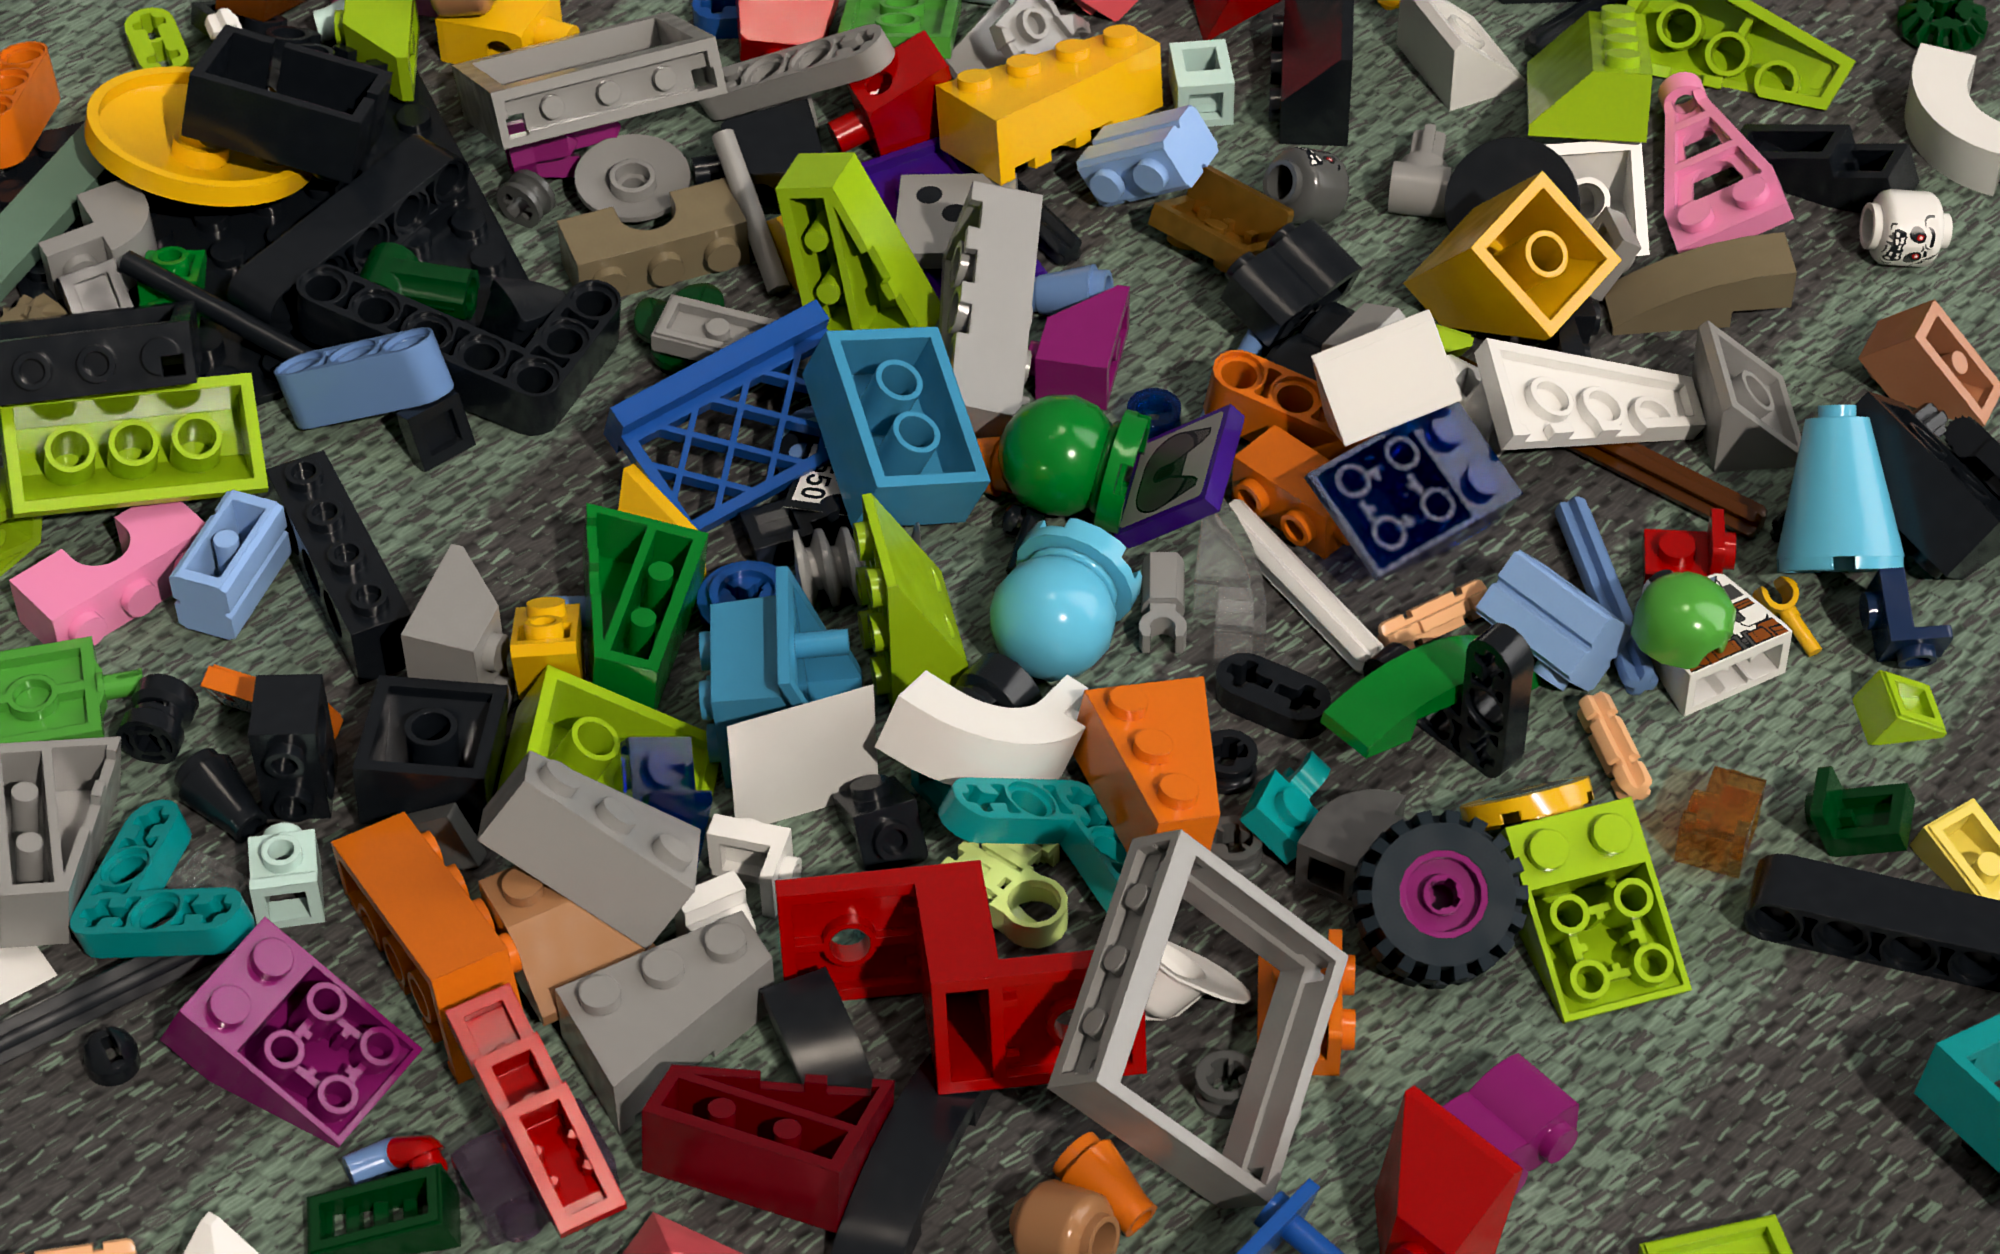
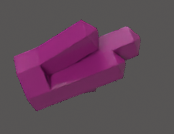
M523 119L507 122L509 135L525 131ZM616 121L506 149L505 154L511 174L513 175L520 169H528L545 178H574L576 166L582 157L579 153H574L575 149L595 145L608 138H617L621 125Z

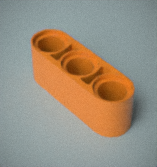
M38 41L13 44L0 52V169L15 166L27 158L60 102L61 97L48 47Z
M1229 350L1221 353L1215 359L1203 405L1205 415L1232 404L1245 416L1240 435L1243 439L1252 442L1275 424L1355 477L1362 474L1367 468L1377 434L1345 447L1327 423L1316 380L1244 350Z

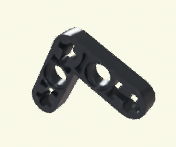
M1496 623L1471 641L1466 652L1462 702L1420 718L1416 723V726L1488 778H1496L1522 758L1525 750L1534 658L1530 646L1523 636L1507 624ZM1391 642L1365 661L1363 666L1364 677L1411 649L1401 643Z

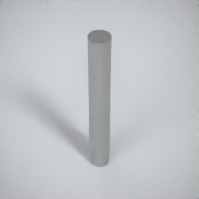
M721 130L712 136V141L731 193L747 221L748 240L768 295L786 292L790 289V284L766 223L765 215L734 130Z

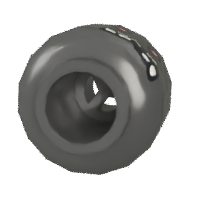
M1304 147L1288 148L1276 155L1267 168L1263 178V191L1268 197L1294 211L1292 223L1302 224L1314 218L1320 225H1324L1337 218L1345 207L1349 195V176L1343 162L1334 154Z

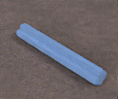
M1573 496L1568 502H1560L1555 509V515L1586 594L1631 627L1633 620L1632 611L1586 500L1579 496ZM1631 636L1618 656L1613 658V661L1626 692L1630 695H1640L1645 690H1653L1657 686L1659 678L1650 656L1640 650Z

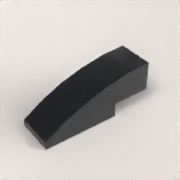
M1744 124L1740 131L1773 166L1784 193L1829 208L1862 213L1864 206L1869 202L1873 203L1880 192L1889 189L1914 191L1920 182L1909 144L1855 143L1850 124ZM1733 167L1728 168L1739 174Z

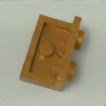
M1208 165L1203 168L1202 175L1193 187L1188 188L1186 195L1154 203L1148 224L1167 234L1166 239L1172 245L1185 250H1197L1214 259L1213 265L1226 273L1230 266L1243 254L1251 251L1256 256L1266 250V245L1271 237L1283 226L1292 223L1294 211L1286 205Z

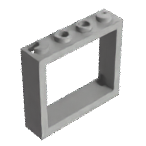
M668 11L452 65L465 121L503 150L728 93L716 37ZM521 113L525 131L509 135L506 119H508V116Z
M1182 829L1132 838L1047 1088L1217 1207L1233 1209L1267 1205L1274 1197L1278 1182L1281 1181L1284 1162L1295 1127L1300 1120L1303 1101L1314 1066L1320 1056L1322 1040L1334 1002L1339 995L1337 992L1349 955ZM1182 898L1280 971L1222 1154L1120 1083ZM1322 968H1327L1325 975L1320 972Z

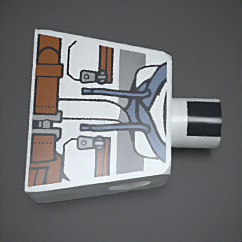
M1665 569L1652 575L1644 584L1642 594L1651 582L1661 576L1673 573V571ZM1714 573L1707 576L1725 589L1736 608L1733 635L1728 640L1725 650L1722 653H1718L1716 649L1709 652L1694 669H1683L1661 664L1650 657L1657 675L1677 709L1684 717L1786 672L1793 631L1787 624L1725 574Z

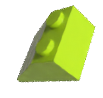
M547 665L517 707L497 791L531 750L548 759L557 760L580 774L701 829V843L705 838L720 763L709 762L706 731Z

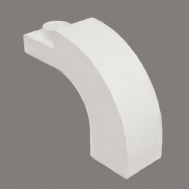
M1920 43L1912 66L1904 118L1908 136L1918 153L1938 172L1964 187L1994 196L1998 182H2000V121L1982 112L1969 96L1977 56Z
M925 670L898 695L875 747L912 770L948 785H952L957 779L965 777L1059 779L1062 777L1086 726L1077 721L1084 690L1089 688L1066 675L1038 703L1028 707L1008 708L974 699Z

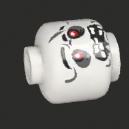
M1899 189L1884 190L1877 195L1873 203L1869 202L1863 208L1859 228L1860 242L1864 249H1869L1872 258L1878 264L1926 267L1937 258L1940 248L1946 249L1949 246L1952 238L1953 223L1951 215L1943 212L1940 200L1932 192Z

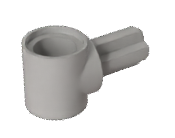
M1425 124L1424 129L1415 130L1409 154L1405 155L1400 161H1394L1389 189L1388 213L1446 219L1444 210L1445 193L1453 167H1448L1443 159L1447 141L1446 134L1436 131L1435 124Z

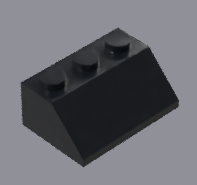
M1285 0L1284 15L1273 14L1272 48H1283V51H1271L1270 85H1281V88H1270L1269 122H1280L1279 144L1348 146L1353 65L1354 0Z
M1868 391L1855 404L1857 405V416L1870 417L1898 531L1900 530L1916 546L1910 552V555L1927 573L1936 579L1942 574L1949 578L1965 579L2000 555V498L1903 402Z

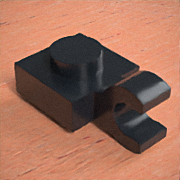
M833 494L820 501L824 512L783 507L785 500L739 512L742 530L755 561L776 564L793 560L795 558L793 530H797L804 547L810 546L816 528H822L830 546L835 545L840 527H847L854 540L853 529L849 519L834 522L839 518L848 517L839 515L847 513L841 494Z

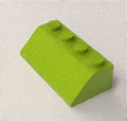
M1620 4L1604 5L1601 7V12L1588 11L1527 62L1528 136L1647 143L1653 72L1645 14H1635V8Z
M251 373L198 377L197 383L0 406V443L5 481L14 519L223 497L227 491L231 490L247 494L267 493L269 489Z

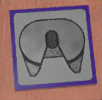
M1229 404L1148 439L1145 454L1137 455L1125 496L1119 532L1114 534V537L1121 541L1125 547L1132 548L1220 512L1245 416L1232 404Z

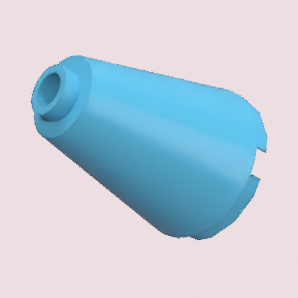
M1857 405L1818 406V418H1808L1804 422L1776 556L1777 573L1877 572L1879 569L1904 567L1905 555L1870 417L1857 416Z

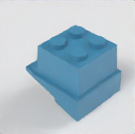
M788 566L776 567V595L710 604V631L699 632L702 671H711V675H707L706 680L699 681L700 711L702 720L714 719V723L707 724L706 728L709 762H721L725 788H732L727 726L863 687L862 668L850 650L848 629H826Z

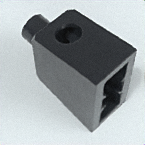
M808 99L797 100L727 119L720 125V131L724 129L734 130L764 215L781 214L775 188L798 153H823ZM717 154L691 157L694 185L721 178L726 179Z

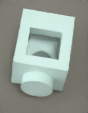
M1214 39L1169 43L1168 78L1174 108L1186 105L1195 107L1207 127L1233 125L1235 81L1226 40Z
M283 822L269 826L263 835L248 837L249 891L256 923L258 924L264 917L268 918L278 928L325 922L322 868L315 828L302 830L295 824ZM306 892V897L270 902V896Z

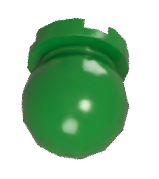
M1049 394L1025 403L1008 422L1000 437L998 460L1003 480L1019 502L1044 515L1070 517L1090 508V511L1095 514V526L1102 528L1106 532L1118 534L1129 482L1125 481L1128 467L1134 466L1138 454H1145L1152 417L1126 409L1121 422L1116 421L1112 424L1099 406L1077 395Z

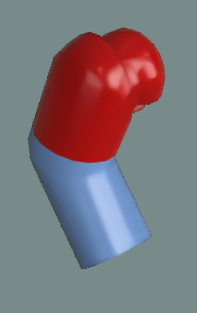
M432 1135L388 1137L342 1157L345 1172L352 1185L380 1179L408 1167L411 1171L441 1163L446 1172H448L449 1168L446 1159L441 1153L445 1147Z

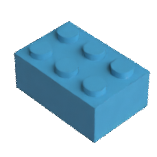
M913 327L825 331L802 376L852 529L853 523L863 521L862 494L872 493L901 526L915 525L916 522H919L920 525L965 522L991 480L939 328Z

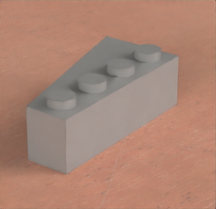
M973 180L942 258L939 331L976 438L1001 436L1006 425L1023 404L1030 402L1029 397L1023 396V389L1031 366V351L1028 350V340L1033 316L1032 301L1043 195Z

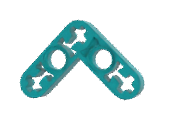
M973 777L959 778L952 784L938 811L941 822L950 832L959 838L974 843L1056 844L1059 842L1107 913L1127 853L1090 786L1074 780Z
M161 799L151 801L139 807L128 817L72 913L69 922L71 930L88 956L101 959L222 954L235 949L255 928L254 917L241 893L235 888L164 889L190 843L192 836L187 821L178 805L172 800ZM138 874L133 879L126 881L128 878ZM168 918H171V919L168 920L166 923H164V924H162V925H160V926H158V927H156V928H153L154 926H156V925H157L158 923H160L161 921H164V920H166V919H168Z

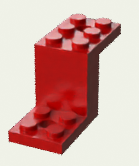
M981 860L775 880L783 981L826 967L842 1001L922 993L938 1095L1049 1084L1068 1025L1061 1024L1056 1019L1063 1012L1075 1008L1094 950L999 959ZM846 929H858L866 934L860 942L853 945H840L831 940L835 934ZM1145 1010L1123 1076L1147 1074Z

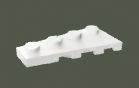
M1486 338L1474 353L1501 450L1691 440L1707 425L1693 379L1689 376Z

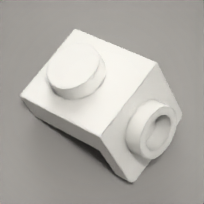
M714 814L706 833L710 874L720 876L734 870L740 880L760 884L762 916L776 919L778 912L775 880L801 878L802 860L800 857L793 856L791 828L762 823L752 818H735Z

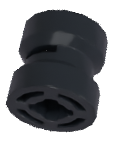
M149 674L140 679L131 699L132 709L125 713L116 732V737L121 736V748L131 757L144 762L168 764L176 759L185 739L183 729L190 726L199 707V700L194 690L184 681L170 675Z

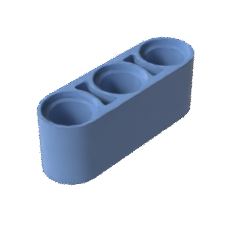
M427 327L305 352L289 358L274 370L275 377L295 425L298 429L303 430L425 405L447 395L454 387L433 330Z

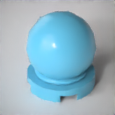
M1069 518L1064 527L1046 526L1045 520L1038 521L1027 533L1018 549L1016 567L996 587L990 606V632L999 654L1005 655L1017 662L1031 677L1047 682L1062 680L1066 675L1072 678L1079 677L1092 667L1109 649L1115 629V622L1120 621L1131 610L1141 590L1142 574L1140 570L1132 573L1129 565L1123 560L1122 555L1126 547L1122 542L1102 528L1080 519Z

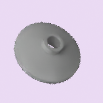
M624 134L618 135L617 138L605 139L587 150L576 166L574 178L576 192L580 200L592 212L613 206L621 222H643L656 219L671 211L669 192L690 187L691 173L687 159L671 143L650 135Z

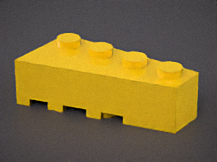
M1119 24L1109 26L1103 30V34L1088 39L1060 41L1055 45V49L1039 54L1011 56L1006 60V64L993 68L962 71L957 75V79L935 85L940 149L977 172L983 173L987 178L1000 186L1016 179L1015 168L1028 162L1029 167L1036 169L1052 161L1051 150L1059 146H1069L1077 149L1092 141L1091 131L1096 128L1102 129L1106 125L1142 117L1163 107L1160 43L1137 31L1134 26Z

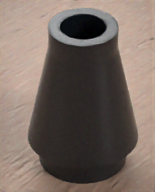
M206 748L190 756L178 769L174 782L180 789L179 799L228 832L236 842L244 843L248 840V837H253L263 830L267 823V815L256 803L229 755L218 754L215 749Z

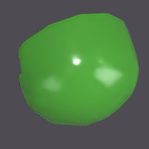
M1689 571L1684 573L1674 572L1657 578L1646 587L1636 605L1630 634L1640 650L1659 663L1683 669H1694L1709 652L1716 649L1718 653H1722L1725 650L1728 640L1733 635L1736 608L1725 589L1708 577Z

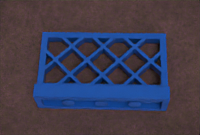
M817 299L610 407L603 433L615 452L618 453L623 450L630 462L634 463L699 531L708 532L739 515V512L748 510L789 488L792 481L831 463L818 422L788 415L793 391L808 394L804 379L796 377L799 363L813 355L825 331H828L826 327L830 318ZM791 366L789 375L780 373ZM760 382L785 388L781 412L745 404L749 388ZM740 394V397H739V401H738V402L732 401V400H728V399H730V398H732V397H734V396ZM708 410L735 416L730 439L726 440L694 432L697 416ZM742 418L777 426L772 451L736 442ZM689 421L687 430L678 428L679 425ZM784 428L819 437L816 453L806 459L779 453ZM657 437L683 443L678 468L652 462L642 448V445ZM690 445L726 454L720 479L685 470ZM733 456L767 464L768 469L765 481L754 487L727 481ZM775 467L786 469L774 475ZM665 480L674 482L672 490L665 482ZM681 484L717 492L713 509L691 520L678 501ZM724 494L734 497L722 504Z

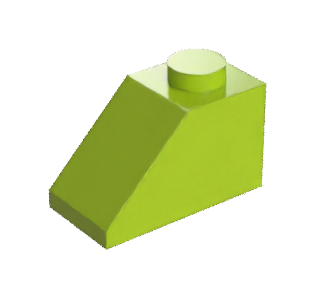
M345 0L344 10H335L334 13L336 43L346 44V46L357 50V62L362 63L366 62V60L377 59L388 64V71L393 72L389 93L401 101H414L420 32L416 0Z

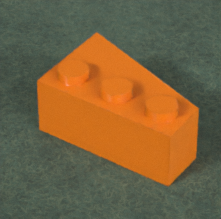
M1204 676L1084 690L1077 721L1086 726L1073 755L1126 853H1128L1132 838L1182 829L1210 851L1220 818Z

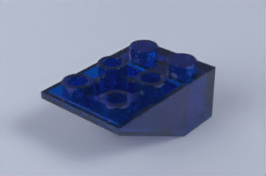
M1459 402L1383 431L1309 472L1304 477L1375 581L1449 551L1497 523L1523 495L1521 489Z

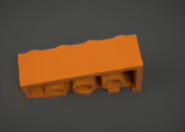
M405 811L331 841L346 896L380 952L385 951L390 967L405 995L413 994L415 1002L423 1015V1026L434 1043L441 1040L444 1041L449 1060L447 1061L448 1068L455 1080L460 1084L474 1078L446 1022L445 1011L507 983H510L522 1007L514 973L522 970V962L512 938L507 932L500 935L496 933L493 919L484 901L480 897L474 900L470 899L466 882L459 868L454 863L445 866L440 847L433 834L429 830L420 833Z

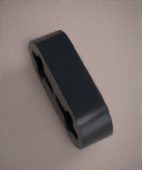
M1236 653L1226 657L1219 663L1216 670L1215 693L1216 700L1225 710L1286 737L1298 740L1314 738L1327 729L1320 721L1323 712L1331 705V697L1326 686L1318 680L1251 653ZM1246 680H1250V681L1255 682V684L1248 682V683H1246L1242 688H1239V687H1235V686H1234V684L1241 686L1242 684H1244V683L1246 682ZM1303 704H1307V705L1312 706V708H1311V707H1304V708L1301 709L1300 712H1295V711L1290 710L1291 708L1298 710L1299 708L1302 707Z

